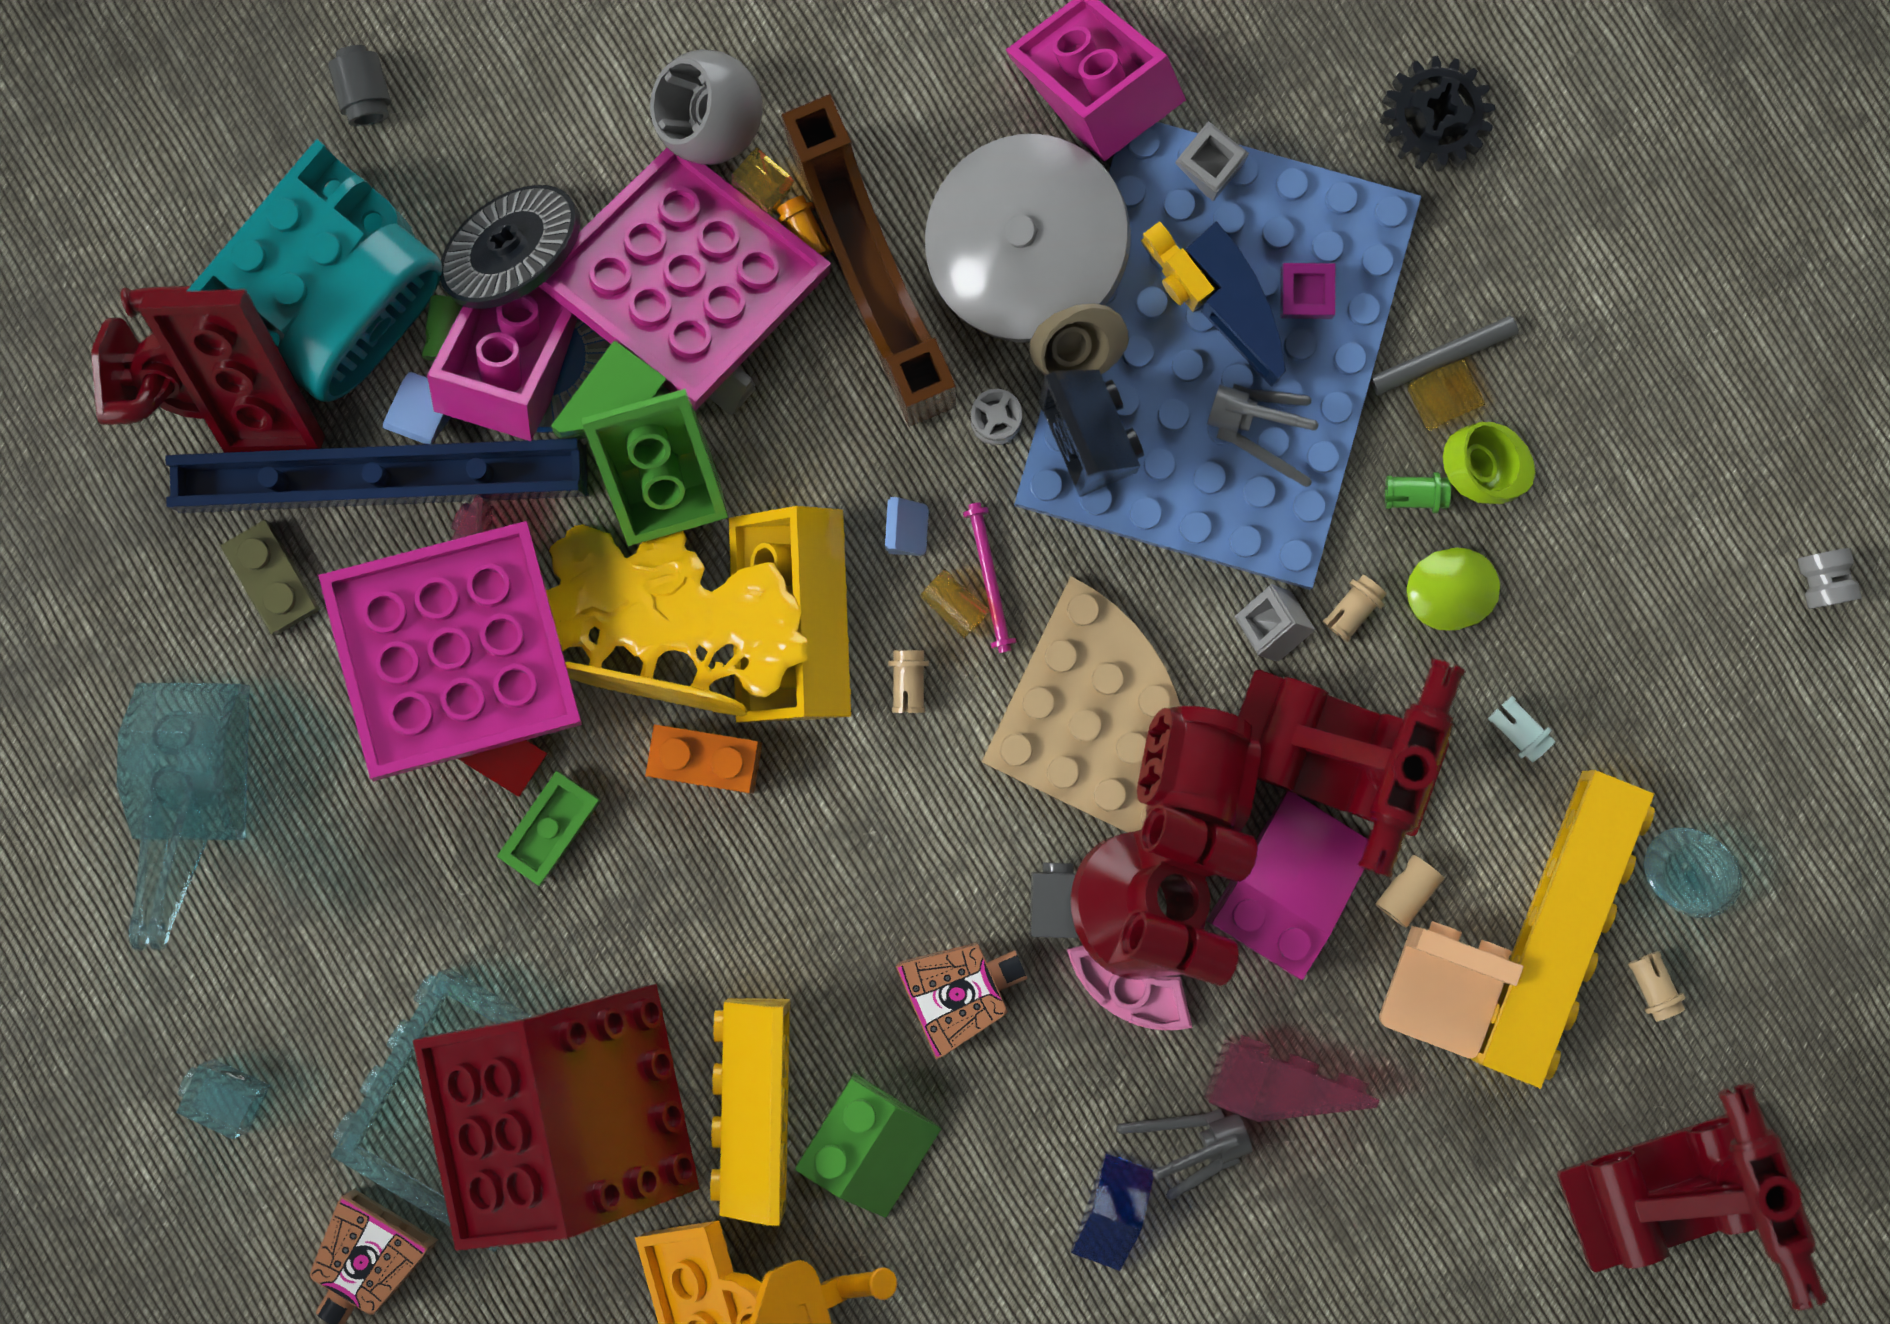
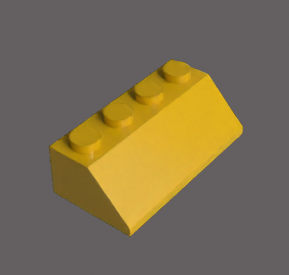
M792 506L730 517L731 576L743 568L766 562L774 563L785 579L786 591L796 598L797 604L802 610L798 632L808 641L806 648L807 661L787 668L782 677L780 688L767 697L751 695L742 688L740 679L734 674L735 700L742 703L747 709V715L736 716V723L851 717L843 509ZM733 645V655H735L737 647ZM743 657L736 663L735 669L745 670L749 659Z
M728 998L723 1003V1010H715L714 1042H723L722 1063H714L712 1090L713 1095H722L721 1116H713L711 1144L712 1148H721L720 1169H712L710 1198L711 1201H720L719 1216L779 1226L787 1208L790 999Z

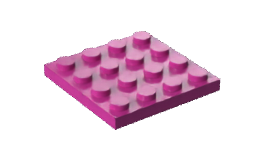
M666 148L579 232L576 243L567 259L539 287L610 344L615 340L666 378L663 386L670 392L686 389L694 411H696L830 273L831 262L705 164L684 160Z
M527 521L318 575L369 778L372 781L582 725Z

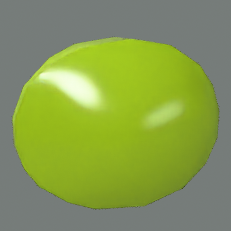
M1478 422L1460 428L1449 437L1445 444L1443 453L1445 473L1450 483L1458 492L1473 501L1486 504H1504L1520 497L1533 485L1535 478L1533 457L1528 446L1517 433L1507 426L1494 422Z
M1456 547L1436 551L1420 561L1409 576L1406 594L1409 607L1415 617L1423 624L1440 631L1460 630L1480 623L1492 612L1499 601L1500 581L1493 565L1484 555L1470 549Z

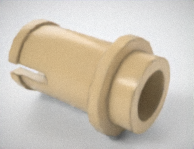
M1362 575L1358 581L1354 579L1350 581L1349 584L1352 587L1330 615L1322 621L1337 636H1341L1347 643L1376 607L1382 609L1384 606L1382 600L1387 595L1378 584L1365 575Z
M893 650V660L888 661V666H893L892 713H925L924 666H929V661L924 660V650Z
M1660 951L1640 957V960H1633L1628 963L1648 1004L1644 1010L1646 1014L1652 1013L1656 1022L1685 1011L1682 1000L1686 998L1684 993L1678 994L1661 958Z

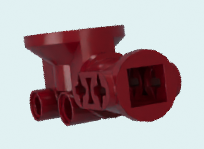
M1200 706L1162 708L1154 716L1147 733L1137 784L1138 800L1140 803L1147 805L1146 818L1142 829L1115 835L1097 844L1082 860L1072 885L1071 913L1076 933L1088 954L1107 971L1117 976L1134 980L1183 974L1218 986L1227 984L1232 978L1238 964V944L1233 939L1204 930L1211 901L1209 887L1205 879L1208 876L1218 875L1241 882L1248 877L1256 862L1258 850L1256 840L1253 836L1241 833L1240 831L1246 825L1252 810L1261 760V746L1256 739L1251 738L1252 725L1245 719L1228 712ZM1159 886L1162 888L1167 902L1166 916L1160 910L1157 901Z

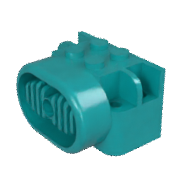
M316 139L187 291L246 289L296 383L316 400L330 402L343 397L358 386L376 368L428 305L430 296L434 295L439 285L442 263L435 253L415 238L410 224L386 198L373 189L362 177L355 174L338 160L324 144Z

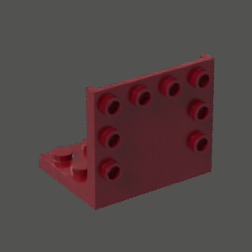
M657 984L637 987L523 1019L429 1035L412 1040L455 1251L569 1239L700 1189Z

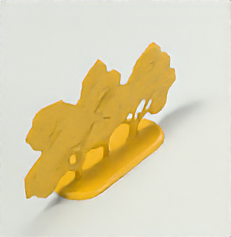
M583 524L575 525L569 529L564 538L557 540L550 547L552 568L554 574L561 581L558 586L547 589L546 592L562 652L569 647H582L590 659L589 665L565 662L570 679L617 692L723 714L744 716L747 715V709L742 703L710 691L709 686L720 678L735 674L740 679L742 688L751 695L767 697L780 688L782 677L787 668L808 659L806 653L808 641L798 632L802 610L799 608L796 598L786 591L785 579L774 563L766 562L740 569L730 576L726 583L714 591H709L700 584L705 567L696 552L688 551L685 548L687 538L684 531L642 542L637 552L628 558L615 545L611 533H606ZM593 627L600 630L597 645L589 641V632ZM726 644H733L737 647L736 654L724 666L722 662L716 661L714 669L709 667L714 653ZM699 645L707 651L703 661L697 658L696 649ZM616 646H624L632 655L641 659L643 666L640 676L604 669L602 668V662L611 654ZM671 650L688 654L697 668L692 684L686 686L653 679L658 657L664 652ZM743 657L749 659L745 670L735 669L736 663Z

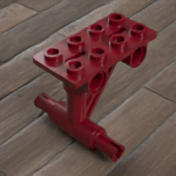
M1432 659L1431 668L1418 704H1411V707L1407 708L1404 718L1389 714H1378L1330 696L1329 692L1297 679L1281 678L1263 670L1254 671L1237 716L1245 719L1252 725L1251 738L1256 739L1261 746V760L1257 780L1373 822L1371 834L1361 861L1359 860L1357 866L1392 878V871L1405 835L1415 836L1418 833L1448 750V740L1454 726L1452 723L1453 718L1449 716L1466 670L1457 665H1454L1452 668L1449 667L1450 663Z
M1752 1083L1733 1086L1734 1092L1732 1093L1728 1088L1718 1093L1726 1112L1724 1115L1561 1169L1557 1172V1177L1587 1265L1593 1272H1599L1617 1265L1628 1269L1646 1267L1668 1258L1670 1255L1668 1248L1718 1231L1734 1235L1757 1229L1767 1257L1771 1258L1772 1262L1779 1264L1791 1299L1792 1308L1795 1310L1814 1308L1811 1302L1813 1299H1815L1818 1306L1828 1301V1296L1824 1292L1811 1255L1815 1252L1817 1243L1802 1203L1801 1192L1795 1183L1780 1137L1775 1134L1774 1130L1767 1129L1754 1092L1755 1087Z

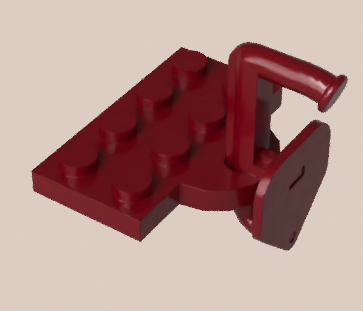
M190 286L146 287L133 290L125 287L121 289V301L127 315L134 318L140 312L153 334L139 343L129 325L122 318H107L102 323L91 350L96 416L101 425L138 423L148 418L160 407L183 417L204 419L224 453L321 449L325 435L246 289L187 291Z

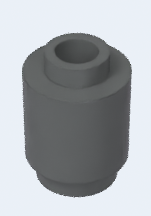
M351 45L337 50L335 53L336 58L328 63V68L340 113L347 116L348 123L351 126H367L387 119L389 117L387 107L391 104V99L378 53L367 51L364 45Z

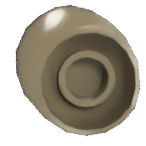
M1094 303L1074 305L1053 314L1037 327L1030 340L1029 352L1032 362L1044 375L1054 371L1098 369L1103 374L1116 364L1125 352L1129 341L1128 329L1122 316L1109 306Z

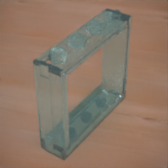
M448 968L439 971L436 977L429 974L420 985L413 999L420 1005L410 1022L404 1019L401 1020L390 1036L387 1047L393 1051L383 1068L375 1065L363 1082L360 1093L366 1097L356 1114L352 1111L347 1112L339 1123L333 1135V1138L339 1141L331 1157L450 1226L444 1195L359 1146L415 1051L412 1040L424 1036L447 995L495 1023L531 1016ZM501 1246L487 1248L495 1253Z

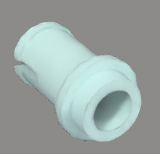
M1511 696L1502 706L1513 716L1516 722L1511 723L1498 708L1488 717V720L1493 722L1520 750L1518 756L1521 759L1526 756L1533 763L1556 741L1549 735L1552 730L1549 727L1543 729L1515 701L1516 699Z

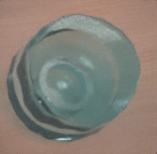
M1673 827L1661 832L1646 849L1643 868L1647 882L1656 896L1675 911L1694 918L1715 917L1727 911L1736 902L1741 893L1742 874L1738 861L1723 843L1703 831L1693 828Z

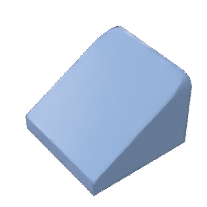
M408 372L402 380L385 417L383 428L424 444H433L451 417L434 412L428 378Z
M890 497L888 499L885 548L888 554L925 555L929 514L928 507L925 504L900 497Z

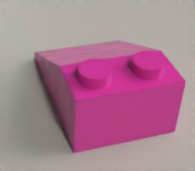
M1071 0L1006 49L1009 58L1073 134L1103 162L1186 101L1168 56L1100 0Z
M540 287L513 302L494 308L473 309L463 306L427 374L434 412L532 441L551 402L578 318Z
M1286 791L1256 839L1258 847L1257 858L1251 873L1241 882L1233 880L1229 882L1206 921L1292 976L1303 980L1330 937L1364 871V868L1357 865L1359 860L1361 861L1368 839L1297 794Z

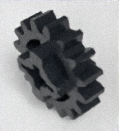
M1433 56L1426 70L1418 61L1412 62L1408 69L1409 77L1399 72L1392 82L1395 90H1388L1383 97L1382 103L1392 109L1383 112L1380 117V123L1393 126V129L1387 134L1385 141L1386 143L1399 141L1403 145L1397 155L1399 159L1407 157L1410 153L1416 155L1415 168L1421 169L1427 160H1433L1436 172H1441L1447 165L1448 158L1457 167L1463 165L1467 159L1466 151L1476 155L1483 146L1479 137H1487L1493 129L1492 124L1483 120L1490 117L1495 111V104L1482 102L1490 87L1488 84L1478 87L1473 84V80L1478 72L1475 68L1469 70L1465 75L1458 72L1460 67L1459 59L1454 58L1448 68H1442L1439 56ZM1437 83L1435 88L1427 92L1419 89L1415 93L1412 92L1422 85ZM1460 95L1464 98L1467 105H1464ZM1441 98L1440 109L1442 110L1440 117L1443 120L1433 130L1435 119H1433L1434 110L1432 107H1435ZM1407 122L1411 123L1417 136L1411 131ZM1459 135L1463 136L1456 142L1438 145L1439 140L1447 136L1458 138Z

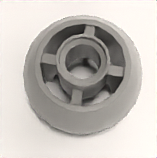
M700 49L676 57L661 71L652 90L650 113L659 139L672 153L692 163L712 165L726 162L740 155L751 144L761 124L763 102L755 77L741 61L721 51Z

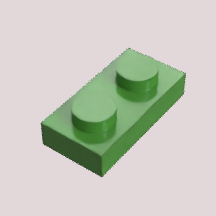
M556 771L496 857L536 885L543 886L602 800L562 772Z

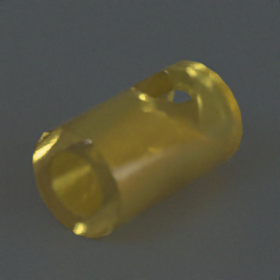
M946 568L919 596L964 639L991 612L967 588L957 583Z

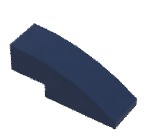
M1216 221L1185 250L1215 289L1213 296L1206 301L1201 312L1272 387L1285 373L1286 368L1281 339L1271 307L1257 276L1242 252Z

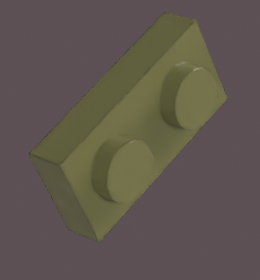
M263 520L220 545L270 634L277 636L321 610L271 522Z

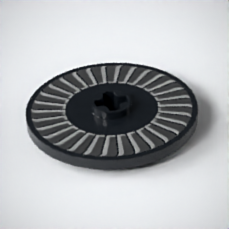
M550 185L525 186L494 198L468 217L449 240L441 257L442 274L439 278L442 287L457 304L473 309L498 307L527 295L548 280L571 253L580 230L578 208L566 192Z

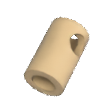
M1412 855L1408 860L1406 869L1394 878L1375 905L1394 921L1407 928L1445 878L1424 860Z

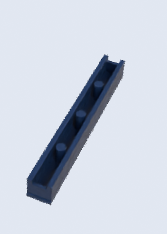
M577 438L165 455L166 466L170 467V496L166 497V506L178 511V513L589 497L587 445H583Z

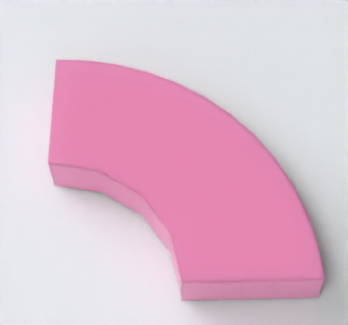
M1083 945L1066 949L1071 965L1082 985L1101 1006L1112 1014L1129 1023L1149 1029L1166 1031L1193 1028L1180 976H1165L1143 980L1127 979L1117 976L1100 966L1088 954Z

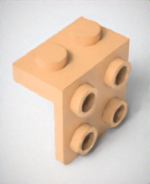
M1433 921L1429 930L1411 926L1380 1011L1379 1020L1383 1026L1463 1057L1474 1058L1480 1052L1504 983L1517 986L1524 966L1508 961L1512 951L1493 943L1481 940L1477 949L1459 942L1462 932Z

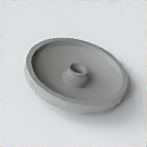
M1043 134L1007 136L983 145L966 156L948 174L938 189L930 207L925 231V251L929 272L935 287L947 305L960 318L984 334L1006 341L1021 343L1030 342L1037 327L1057 312L1079 304L1094 303L1106 305L1123 277L1131 244V228L1126 203L1111 175L1097 159L1083 148L1064 139Z

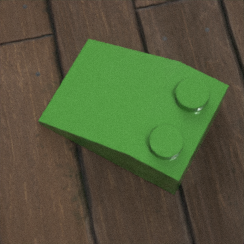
M686 389L581 418L582 426L628 546L728 518L721 482L707 440Z

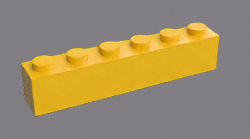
M1597 770L1582 771L1509 959L1511 962L1524 966L1518 984L1514 986L1504 983L1480 1052H1478L1476 1057L1471 1058L1472 1061L1540 1089L1545 1079L1550 1080L1554 1076L1561 1058V1052L1556 1050L1564 1030L1569 1031L1573 1027L1579 1013L1580 1003L1575 1001L1580 986L1582 981L1588 982L1591 979L1598 963L1599 956L1594 950L1601 932L1607 933L1615 920L1617 905L1613 903L1619 885H1625L1633 873L1636 856L1631 854L1638 836H1644L1653 821L1655 809L1650 804L1654 793Z

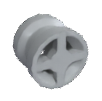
M989 389L981 393L974 401L971 409V428L975 436L983 443L996 446L1012 441L1018 434L1022 421V407L1018 399L1012 393L1003 389Z

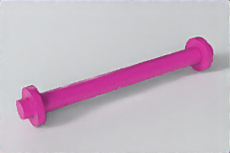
M981 502L968 505L969 510L963 512L964 518H971L996 637V641L990 644L991 648H998L999 653L1012 651L1011 645L1016 644V638L1009 639L988 541L983 515L988 514L989 509L988 507H981Z

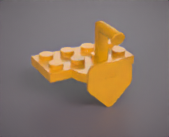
M719 1220L653 1230L635 1237L658 1324H832L828 1312L829 1308L852 1298L874 1296L876 1299L886 1300L894 1295L897 1288V1278L894 1272L885 1267L877 1268L873 1272L835 1276L820 1283L815 1269L809 1263L802 1260L791 1261L769 1271L761 1283L749 1274L735 1273L733 1271L727 1243Z

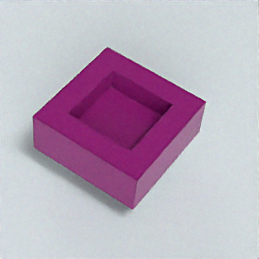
M1283 263L1280 274V319H1333L1335 316V263Z

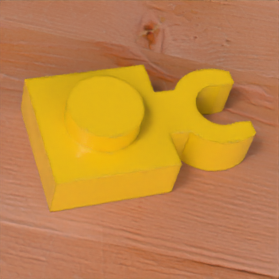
M1159 221L1143 233L1144 238L1141 240V243L1163 268L1162 273L1166 278L1162 280V284L1170 297L1180 306L1186 303L1191 311L1194 312L1206 303L1215 289L1183 248L1179 249L1171 234Z

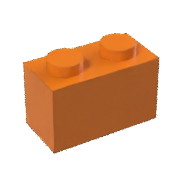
M654 724L645 776L754 794L763 743Z

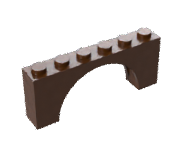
M831 94L781 114L791 154L815 206V210L908 427L956 408L955 382L936 338L931 337L922 322L895 264L864 186L850 138Z

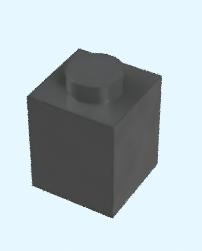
M1043 862V872H1031V937L1079 938L1071 913V891L1076 875L1074 873V863Z

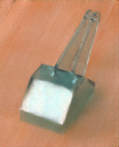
M223 683L136 684L118 732L116 784L132 839H141L136 895L129 927V940L133 950H144L148 941L152 950H163L166 947L172 925L208 840H246L250 685Z

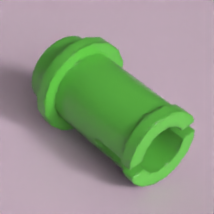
M1434 472L1432 477L1386 476V509L1431 508L1432 513H1439L1440 508H1449L1451 483L1448 477H1440L1439 472Z

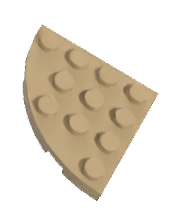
M1070 576L981 763L1126 833L1141 830L1146 818L1147 805L1140 803L1138 800L1137 784L1149 726L1154 716L1162 708L1180 706L1177 693L1165 666L1151 643L1136 624L1115 604L1095 589Z

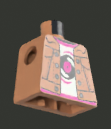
M978 942L903 960L896 964V969L936 1059L944 1056L1007 1014V1008L999 991L1028 979L1015 950L986 962Z
M353 1189L349 1191L337 1203L310 1271V1278L328 1289L327 1294L316 1310L317 1316L328 1324H345L355 1307L373 1315L390 1299L433 1249L438 1239L358 1190Z

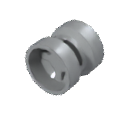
M1851 548L1823 552L1797 559L1800 574L1805 576L1808 581L1809 589L1805 593L1808 609L1862 599L1859 583L1852 579L1850 568L1854 564Z

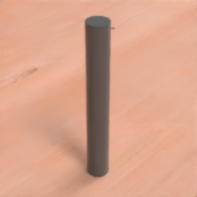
M1507 316L1375 374L1370 379L1372 389L1377 396L1513 337L1519 333L1517 324L1512 316Z

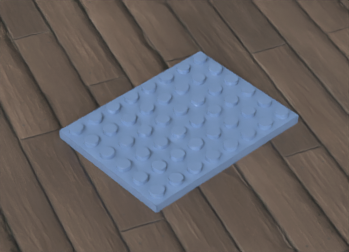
M1156 122L1114 154L1109 174L1121 191L1126 203L1131 228V244L1123 277L1105 306H1109L1122 316L1128 329L1129 341L1119 361L1108 371L1101 374L1104 382L1113 380L1123 403V409L1117 411L1125 430L1133 427L1139 438L1144 452V456L1138 458L1140 468L1136 474L1079 497L1041 409L1014 506L1310 590L1313 588L1421 196L1239 145L1249 155L1244 165L1219 196L1212 201L1175 163L1198 133ZM1160 221L1171 234L1179 249L1183 248L1186 250L1216 221L1238 246L1257 276L1271 307L1281 339L1286 371L1272 387L1202 314L1201 311L1204 305L1192 312L1186 303L1180 306L1170 297L1162 284V280L1166 278L1162 273L1163 268L1141 243V240L1144 238V232ZM1283 263H1335V316L1333 319H1280V274ZM1220 384L1230 388L1237 384L1250 389L1307 395L1311 398V404L1308 406L1258 402L1257 405L1315 420L1318 422L1316 430L1294 427L1254 416L1249 432L1238 429V433L1308 476L1312 480L1310 486L1305 487L1295 480L1288 478L1237 445L1216 438L1219 428L1208 425L1207 422Z

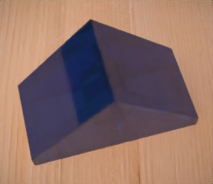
M1105 1152L1070 1252L1121 1271L1142 1231L1154 1179V1170Z

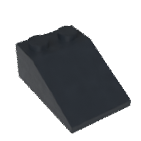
M1099 369L1054 371L1045 375L1039 404L1079 497L1136 474L1140 468L1138 458L1143 457L1144 452L1133 427L1126 430L1123 427L1117 413L1118 410L1123 409V403L1113 380L1104 382Z

